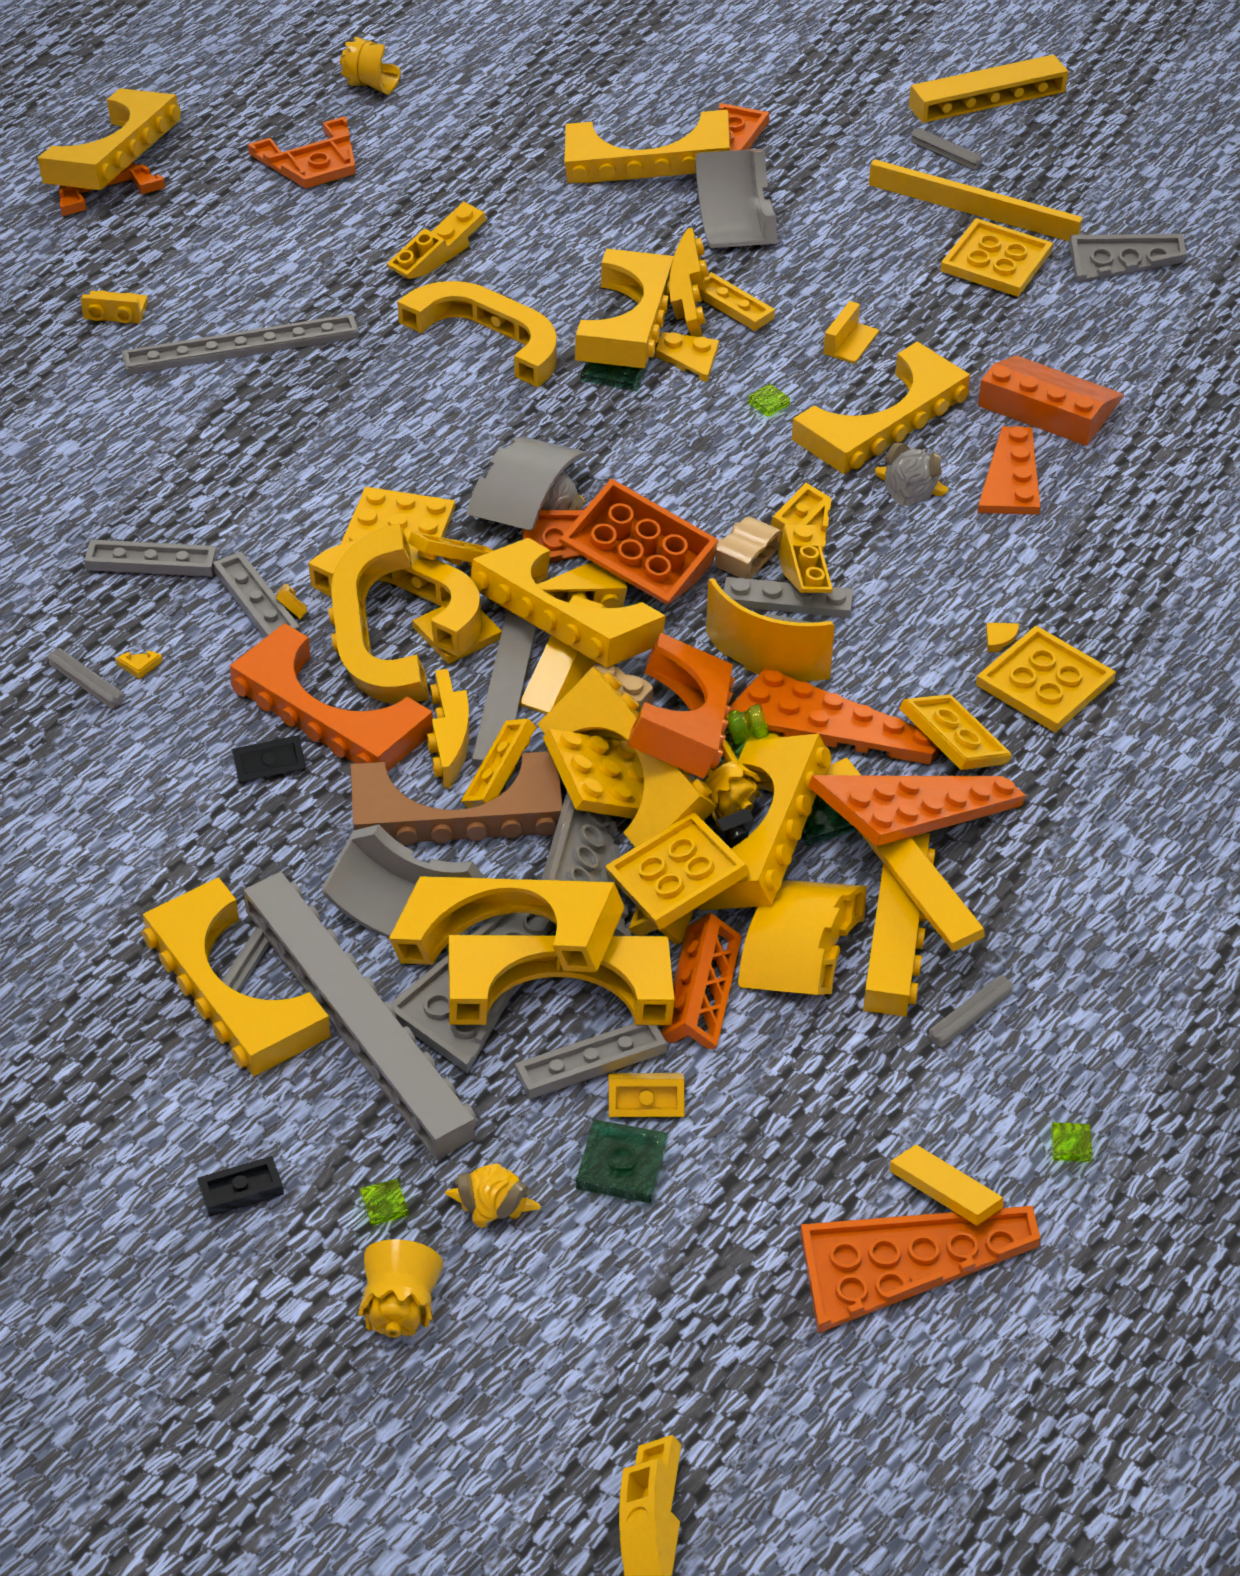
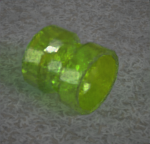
M760 703L751 705L746 711H729L727 715L728 724L736 745L745 743L750 737L755 736L759 739L769 736L766 718Z

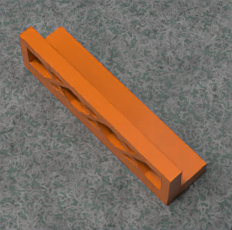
M713 913L707 914L686 928L673 982L674 1008L672 1025H663L661 1032L667 1042L675 1043L689 1035L707 1049H714L718 1045L742 935ZM718 934L728 941L726 951L722 949ZM712 960L717 962L721 972L720 978H717L711 965ZM706 987L710 988L715 1000L714 1006H710L705 994ZM700 1015H703L708 1027V1033L697 1026Z

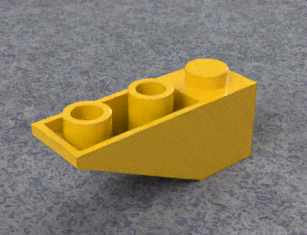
M784 524L778 549L783 575L800 593H832L833 588L816 526Z
M587 563L537 584L543 591L562 601L569 603L574 595L603 604L606 608L623 607L627 592L625 580L595 563Z

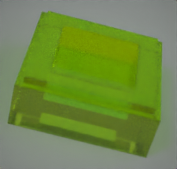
M769 383L749 394L748 403L766 417H769L789 406L790 397Z
M1052 1122L1050 1129L1052 1160L1091 1162L1090 1124Z
M398 1178L360 1188L361 1198L370 1226L408 1216V1208Z

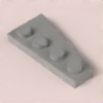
M1183 234L1071 235L1069 241L1076 283L1184 263L1187 255Z

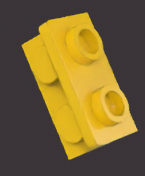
M103 290L90 291L89 295L83 294L80 299L83 319L93 321L102 320L140 324L148 305L147 295L115 293Z

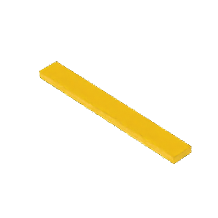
M876 159L870 164V186L1065 241H1070L1071 235H1080L1083 218L1081 216Z
M847 757L831 764L825 775H861ZM860 832L953 952L985 937L982 925L911 837L876 846Z

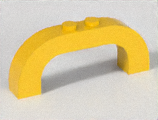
M460 281L436 282L416 288L397 301L398 322L419 333L424 332L439 320L460 317L470 319L522 343L525 347L514 355V377L539 388L550 378L555 370L557 363V337L552 323L538 311L488 288Z
M400 523L380 528L365 535L345 552L338 562L332 577L331 595L333 607L328 608L331 624L335 627L336 633L331 634L332 644L335 652L339 653L341 661L352 681L368 696L390 704H396L406 697L416 702L429 699L426 671L417 654L395 660H383L372 656L366 612L367 593L371 586L382 576L412 567L408 539Z
M358 540L329 548L308 562L311 587L332 597L331 583L335 568L345 552ZM410 548L412 567L391 572L382 576L377 581L394 584L441 607L444 606L445 609L431 620L433 644L452 655L460 657L477 641L482 629L478 588L474 581L464 572L437 559L424 558L418 555L417 550Z

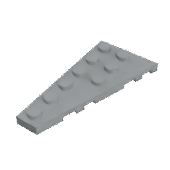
M567 792L541 880L614 882L605 868L607 864L621 856L619 846L614 844L613 836L617 833V825L615 821L611 820V816L576 810ZM615 883L621 897V888ZM624 903L625 908L613 936H631V930L625 928L624 919L629 914L628 907Z
M529 913L503 914L492 917L472 935L546 936L553 922L545 917ZM447 955L390 1004L402 1027H409L414 1036L468 1074L518 985L504 992L493 1003L488 1012L486 1025H449Z

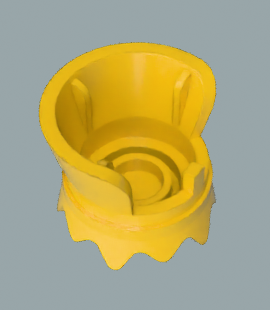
M354 37V42H346L347 48L343 50L339 62L342 65L341 74L348 79L347 84L351 86L368 85L377 91L390 95L399 83L401 70L396 65L382 63L385 46L359 37Z
M724 740L721 748L723 750L722 756L724 757L721 766L714 771L709 768L706 774L709 777L704 782L712 791L709 798L717 806L710 814L715 822L719 818L746 808L751 812L755 799L761 797L757 786L761 779L756 773L739 764L726 740Z
M390 1239L369 1245L364 1253L367 1286L364 1289L358 1311V1316L365 1315L366 1329L368 1331L373 1329L379 1334L385 1333L388 1337L397 1338L401 1335L413 1336L420 1324L424 1327H429L430 1320H433L431 1292L443 1269L441 1256L432 1248L409 1240Z

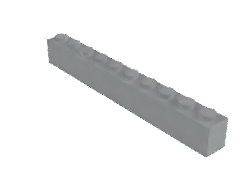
M279 872L244 889L246 913L255 925L262 929L265 938L306 992H310L328 1014L329 1022L433 1157L437 1160L475 1139L474 1124L477 1123V1118L468 1103L462 1104L456 1096V1090L452 1082L447 1077L442 1078L437 1072L431 1055L427 1051L422 1052L416 1045V1039L410 1028L407 1026L402 1027L398 1022L392 1005L388 1001L383 1002L380 999L373 981L369 977L364 978L359 972L357 962L352 954L349 952L345 954L341 949L334 931L324 927L316 908L313 905L308 906L303 900L298 885L295 882L290 883L284 874Z

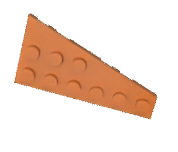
M812 775L808 785L811 790L876 846L1022 806L1026 794L1004 776Z
M1033 1206L1002 1208L977 1226L955 1212L801 1224L800 1236L817 1334L1038 1248L1040 1234Z

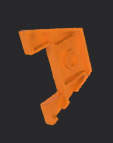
M345 116L323 122V132L329 139L281 152L271 138L248 144V151L252 157L305 189L356 174L347 118Z
M134 162L106 185L109 186L132 180L141 194L165 188L162 176L159 174L154 176L150 173V169L144 164L137 165ZM60 185L61 215L66 216L85 211L86 203L80 193L93 189Z

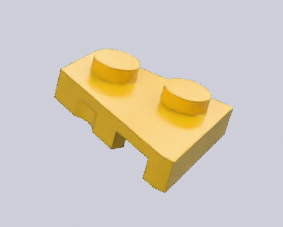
M662 332L656 347V357L674 364L676 368L684 372L690 370L699 375V380L708 382L719 349V340L681 335L674 332Z
M805 483L773 516L771 525L782 530L781 532H783L784 524L815 525L823 552L826 545L825 538L832 498Z

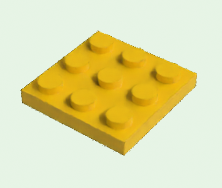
M975 218L942 260L940 271L1019 297L1052 253L1053 242Z
M365 487L341 544L359 540L375 530L398 523L401 524L408 540L411 531L444 537L455 510V500ZM409 544V547H410V548H413V549L419 551L418 549H416L415 547H413V546H411V545Z
M1036 625L977 675L976 686L1056 733L1114 682L1116 671Z
M549 728L543 740L575 809L634 819L640 807L644 790L643 768L636 750L627 746L628 742L625 740L619 741L602 738L598 735L591 736L574 733L569 730L562 731Z
M694 811L605 866L610 878L659 931L750 874L746 863Z

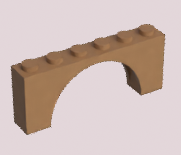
M549 751L522 753V764L519 774L504 793L485 804L458 810L432 808L409 799L391 782L387 774L385 762L350 764L354 830L379 824L391 837L402 845L426 841L445 843L449 840L457 839L479 841L487 837L502 836L516 838L520 835L533 834L550 836L555 833L562 810L559 772Z

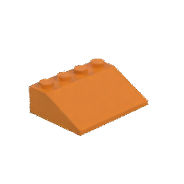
M1015 355L994 363L981 379L978 406L1087 446L1122 400L1124 394Z
M611 478L561 536L559 543L662 603L669 605L694 586L712 565L718 539Z

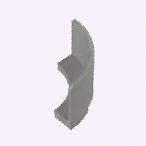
M762 149L697 153L695 155L699 206L709 247L721 248L777 244L776 214L773 211L771 200H766L763 190H768L765 151Z
M528 437L514 438L511 440V445L508 448H500L490 459L489 464L492 467L486 478H479L466 514L532 531L536 526L544 501L559 475L572 462L582 457H591L592 453Z
M378 824L352 831L322 887V893L340 911L360 925L377 934L390 937L420 876L485 878V876L473 861L456 863L431 859L430 863L418 860L412 857L414 851L396 841ZM471 927L464 930L459 935H468Z

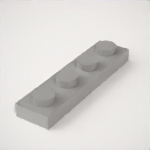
M90 539L84 562L86 570L212 577L214 572L212 562L217 559L216 546Z
M241 551L212 562L214 573L264 638L284 623L300 632V626L283 604L275 598L276 595Z
M726 577L724 592L745 608L850 618L853 589L832 587V593H800L792 583Z
M633 1023L515 1063V1074L530 1100L667 1053V1042L657 1025H635Z

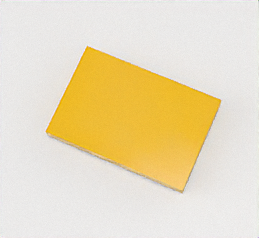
M951 694L903 699L899 709L960 770L1003 765L1009 762L1012 757L1011 752Z

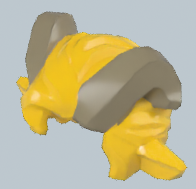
M498 1163L479 1167L470 1174L463 1173L458 1175L455 1179V1185L458 1188L445 1191L447 1196L462 1204L464 1211L468 1213L470 1211L473 1222L480 1228H486L488 1226L487 1223L495 1219H505L508 1216L518 1219L522 1212L541 1209L539 1203L527 1198L530 1193L528 1186L520 1181L516 1174L503 1168Z

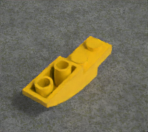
M463 201L435 229L429 231L424 228L386 263L387 267L407 279L429 274L470 246L468 237L486 221L485 213Z
M692 227L685 231L675 251L670 271L669 291L676 319L685 318L690 335L703 337L701 325L706 324L703 308L702 306L698 307L697 302L702 301L700 291L706 289L704 277H708L709 272L706 260H701L700 257L705 255L702 239H696Z
M448 669L435 670V684L430 685L432 704H439V708H435L436 719H432L433 733L427 734L429 753H436V757L432 758L434 777H441L443 789L450 788L458 777L469 745V703L467 690L453 692Z
M673 1435L639 1445L635 1465L623 1469L620 1488L619 1531L624 1576H672L680 1521L671 1512L681 1452V1443Z

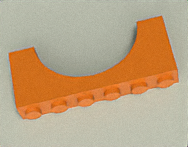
M286 623L282 624L229 665L231 686L239 696L251 698L263 711H272L280 716L286 725L290 727L296 726L304 731L310 740L322 742L330 747L336 756L340 758L346 757L355 764L385 762L388 772L427 739L428 733H433V712L409 697L389 707L372 711L339 709L324 704L312 697L297 680L300 670L311 659L309 637Z
M660 632L647 659L644 673L674 691L684 701L690 711L668 710L644 702L630 730L627 746L704 779L709 768L716 769L723 754L721 748L726 737L724 731L728 724L726 718L730 711L728 704L733 694L731 689L735 678L731 677L733 664Z

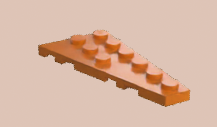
M765 668L731 704L726 718L728 720L726 728L729 729L732 728V724L749 726L751 733L760 734L763 730L781 732L783 737L819 733L825 746L836 748L837 743L855 746V751L867 753L868 749L886 751L890 758L929 765L941 751L913 724L907 723L898 717L876 711L867 705H861L845 699L839 694L819 689L808 682L788 677L779 671Z

